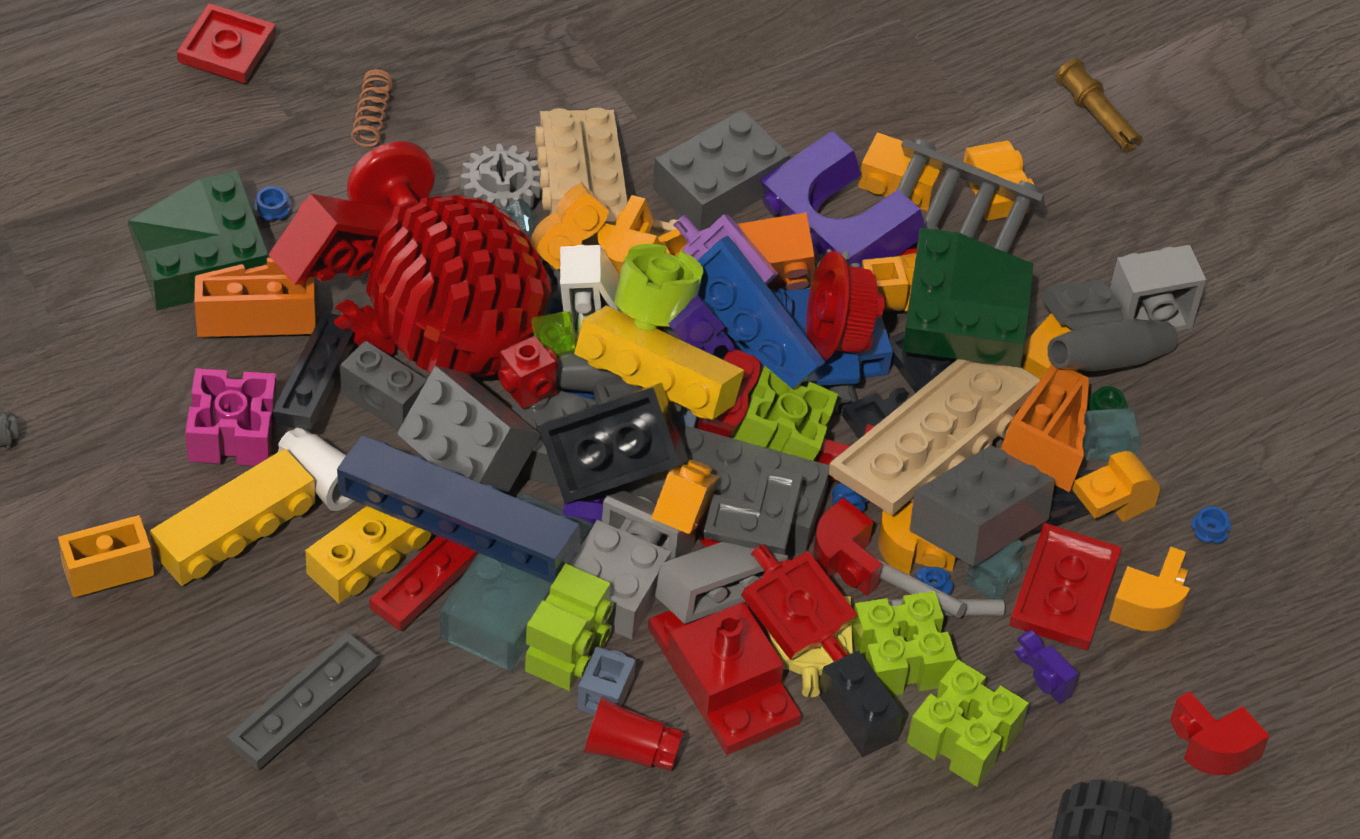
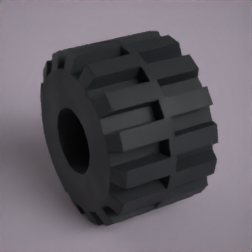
M1102 779L1091 780L1090 784L1079 782L1072 786V790L1066 789L1062 794L1051 839H1169L1172 816L1169 810L1163 808V802L1157 797L1148 796L1147 791L1139 787L1132 788L1126 786L1124 782L1114 780L1113 783L1105 782Z

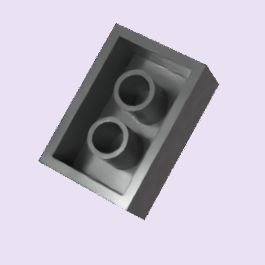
M742 109L655 158L653 189L681 217L687 215L695 227L702 231L710 228L723 214L731 217L762 199L765 194L760 179L790 160V154Z
M436 365L397 433L430 463L447 470H455L464 477L483 485L494 486L505 494H508L541 436L540 433L467 373Z
M990 445L915 490L910 532L974 567L1049 519L1055 479L1039 471L1035 466L1028 465L1007 454L1004 450Z

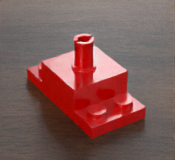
M744 601L686 624L670 610L649 618V631L726 755L800 724L802 715L781 683L784 664Z

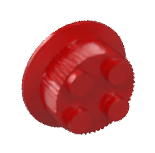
M838 251L828 252L820 261L811 284L807 304V339L824 361L829 359L835 350L851 353L868 351L872 345L875 319L881 317L885 305L883 294H878V286L873 271L847 266L844 256Z

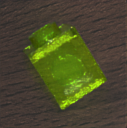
M570 311L538 316L531 320L534 336H536L544 348L549 347L554 354L575 351L580 331L575 332Z

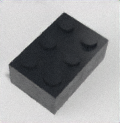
M662 382L538 425L565 504L680 466L688 460Z

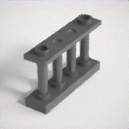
M904 138L901 144L904 156L911 158L897 190H900L907 198H910L925 164L945 172L924 218L925 227L928 229L940 230L937 226L959 178L980 186L959 231L963 235L971 238L974 237L994 192L1014 200V204L994 245L995 248L1008 253L1028 207L1043 211L1045 207L1044 195L1040 193V189L1029 182L1019 181V184L1001 178L937 152L933 144L922 139H916L915 142ZM918 242L913 244L912 247H917Z

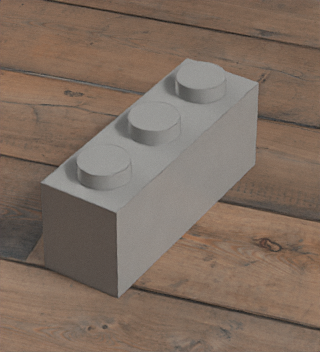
M720 542L660 563L655 597L686 624L743 601L746 602L741 596L744 588L759 580L765 571L755 558L751 556L754 548ZM771 552L778 562L788 560L786 554L782 555Z

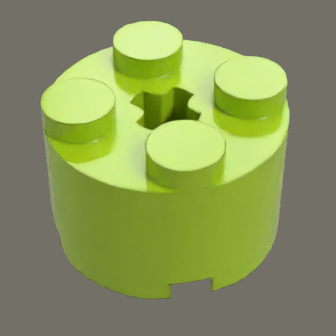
M659 244L633 246L629 249L628 255H625L615 293V306L628 316L634 318V325L642 330L653 331L657 329V326H669L668 323L699 293L703 267L694 257L680 250L678 257L666 253L667 246Z

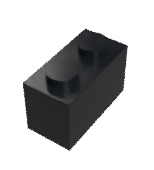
M858 650L824 666L819 696L862 758L898 741L904 713Z

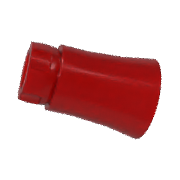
M601 697L588 735L584 754L607 756L649 768L653 764L660 769L672 771L683 732L674 728L664 727L665 723L637 714Z

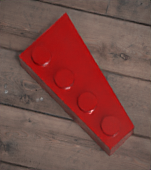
M310 193L308 198L302 202L297 214L268 255L294 285L306 283L308 277H317L319 281L333 280L335 274L347 273L350 278L360 277L363 273L370 270L379 233L391 220L394 208Z

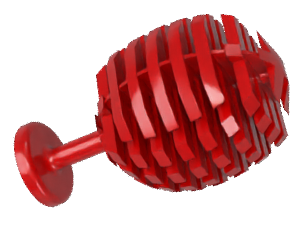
M397 141L371 150L352 169L347 181V197L351 201L394 208L391 220L379 233L366 282V293L370 297V301L385 329L401 352L403 351L407 359L411 362H416L418 367L427 372H432L436 365L465 372L469 376L475 374V377L496 374L501 369L500 351L530 337L536 336L537 338L551 292V279L535 248H533L525 232L523 234L518 223L515 220L513 223L511 217L506 212L488 201L461 195L429 197L435 183V167L428 153L419 145L411 142Z

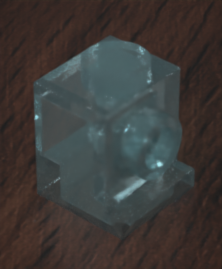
M1133 408L1086 411L1084 418L1086 430L1082 445L1086 460H1109L1110 455L1123 451L1137 454L1140 436Z
M1017 539L974 567L969 565L965 584L991 599H1004L1008 582L1014 583L1023 568L1024 563L1019 560L1024 552L1023 543Z

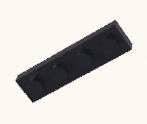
M322 313L272 410L273 424L312 430L338 378L340 365L347 359L355 343V333L353 331L343 330L335 325L334 319L340 315Z

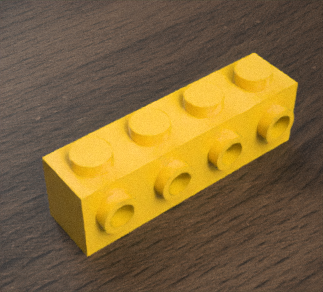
M607 305L583 319L574 355L587 360L590 366L597 369H606L619 375L624 382L630 385L646 388L662 382L668 402L680 404L690 409L693 415L711 420L735 405L744 369L658 329L653 331L642 330L634 325V318Z
M284 448L151 529L152 553L181 586L192 579L201 578L221 561L237 556L250 543L260 537L272 534L279 525L294 516L306 513L315 504L314 478Z
M366 506L305 550L306 573L340 604L349 596L361 593L368 585V582L382 572L387 573L391 571L399 560L413 549L418 550L422 548L434 534Z

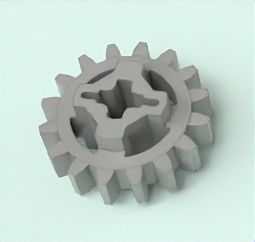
M497 144L496 151H490L489 148L484 146L482 147L481 156L471 153L470 163H463L460 187L464 190V196L488 201L500 207V210L506 213L507 210H513L519 215L521 214L522 205L532 208L534 198H540L541 196L538 160L530 161V152L528 151L520 155L517 154V146L515 145L509 151L503 150L501 144Z

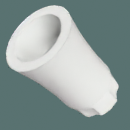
M295 428L288 431L278 443V452L285 448L314 478L315 493L331 511L343 510L354 502L340 495L337 468L347 455L329 445L318 435L311 434L306 429Z

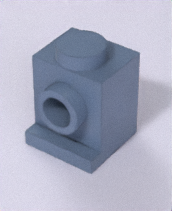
M596 647L578 686L577 709L595 715L601 697L622 707L635 677L636 659L627 657L624 653L617 650L609 651Z

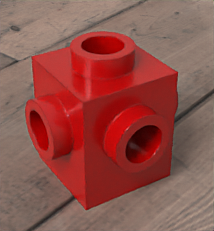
M536 336L514 343L507 349L500 351L501 369L498 370L500 383L522 409L557 393L556 370L559 369L558 360L552 349L549 347L544 348Z

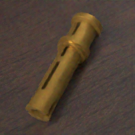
M1080 58L1071 59L1057 71L1055 76L1058 84L1068 88L1074 95L1073 101L1079 107L1087 108L1119 144L1124 153L1135 150L1136 147L1132 141L1134 140L1137 145H1140L1143 137L1135 131L1103 94L1104 88L1102 83L1098 79H1092L1085 71V64Z

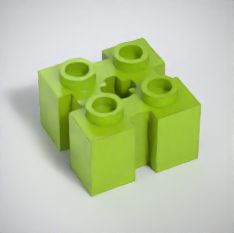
M764 365L748 397L746 414L733 439L814 461L821 448L827 430L826 424L832 415L838 394L810 381L806 387L798 385L792 389Z
M565 563L551 585L550 594L546 601H541L527 624L526 644L530 645L525 656V672L568 691L571 690L577 678L582 679L592 657L589 654H593L597 646L603 648L611 633L612 625L608 624V618L614 603L609 600L610 582Z
M930 591L904 595L902 604L897 606H890L887 598L855 603L854 611L858 615L852 623V639L856 651L859 650L862 656L865 657V660L891 696L902 695L905 685L914 683L917 684L919 692L938 689L939 682L957 661V657L949 632L941 633L944 617L936 592Z
M957 660L939 682L937 696L930 693L912 716L907 744L934 761L940 754L951 760L950 771L978 787L996 764L999 750L1005 752L1021 732L1029 702L1001 685L993 692L984 686L986 676Z

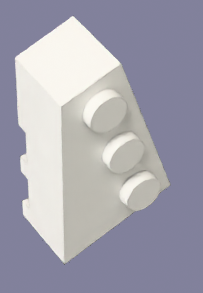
M601 245L560 247V286L568 350L576 348L582 321L585 317L606 305L624 313L614 304L620 275Z

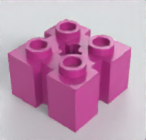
M195 368L191 393L193 407H189L185 431L188 462L221 464L222 456H236L237 465L256 466L271 456L272 428L275 427L272 420V410L278 400L276 373L244 371L243 379H229L228 370Z

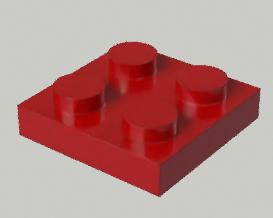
M208 3L178 49L177 60L179 63L245 84L275 37L276 24Z

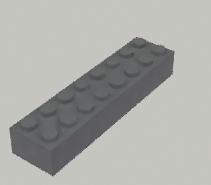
M557 390L556 394L524 409L515 401L511 410L540 433L538 425L596 405L597 403L589 398ZM676 423L688 460L684 463L688 464L689 460L704 463L712 468L711 474L720 477L714 491L715 495L753 503L762 466L803 474L786 551L801 555L808 550L827 495L830 465ZM540 436L518 476L559 487L543 439ZM674 468L599 493H605L607 497L608 495L626 491L635 496L645 497L653 504H657L668 472ZM711 502L703 521L707 520Z

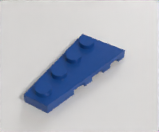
M729 236L721 238L697 260L703 267L698 297L721 323L728 328L726 330L728 335L735 341L739 342L742 340L754 351V357L792 389L797 387L825 363L824 359Z

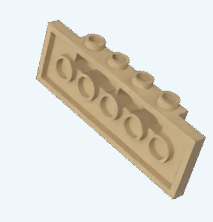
M557 108L551 111H540V126H535V144L538 169H540L543 211L550 210V215L556 213L557 206L564 194L572 187L582 183L601 199L609 210L604 223L615 226L618 213L626 207L628 202L614 110L591 108L588 110L568 111ZM598 231L591 237L583 240L582 245H599Z
M957 359L830 462L829 475L893 515L908 501L913 503L916 489L989 447L997 436L1005 438L1016 411L1023 405L1040 379L1021 367Z

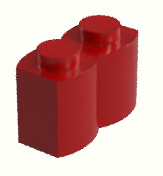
M734 349L732 352L729 351L723 358L724 361L744 369L735 405L713 420L700 417L698 420V429L733 438L746 414L748 397L760 374V361L754 356Z

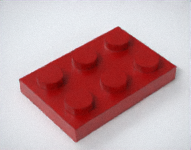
M1044 523L1015 603L1009 626L1024 631L1032 630L1039 636L1088 651L1122 547Z

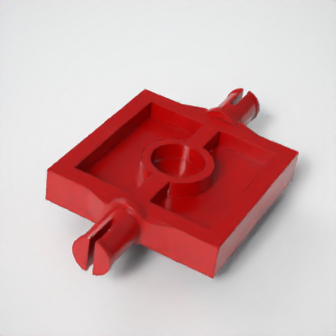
M765 543L756 547L751 552V556L755 558L765 573L759 580L745 587L741 596L787 657L792 660L808 649L820 646L823 647L833 662L850 655L835 635L838 631L853 623L858 615L811 553L806 551L793 560L778 562Z

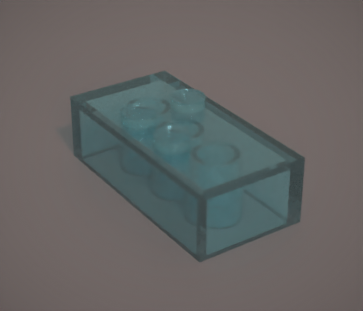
M520 492L516 497L520 500H528L537 507L556 515H563V510L524 492ZM565 515L573 522L579 524L581 546L592 529L593 524L579 517ZM478 553L440 609V638L513 672L530 646L526 644L527 624L541 601H546L550 594L552 583Z

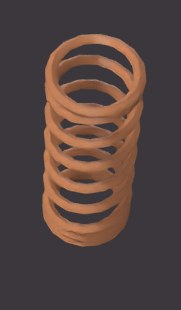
M378 69L370 70L364 75L360 101L357 105L358 111L355 114L356 120L353 123L354 130L351 132L353 141L363 147H372L380 142L381 132L379 130L383 128L384 111L388 108L386 101L390 98L388 92L392 89L393 84L391 75ZM371 75H380L385 77L387 80L379 77L368 79V77ZM380 80L387 83V86L376 87L369 82ZM372 90L377 93H385L386 98L381 99L369 96L366 92ZM371 100L383 103L384 107L380 109L375 106H367L364 101ZM368 109L373 112H381L382 116L379 119L374 116H365L362 111ZM367 119L372 122H379L380 126L375 128L363 125L360 120ZM358 130L372 131L376 137H364ZM355 133L364 140L375 142L373 144L360 143L356 140Z

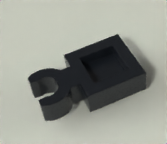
M904 387L894 389L889 394V398L882 400L876 392L843 406L842 417L857 438L860 439L864 436L867 424L876 426L901 406L899 403L905 400L906 389Z

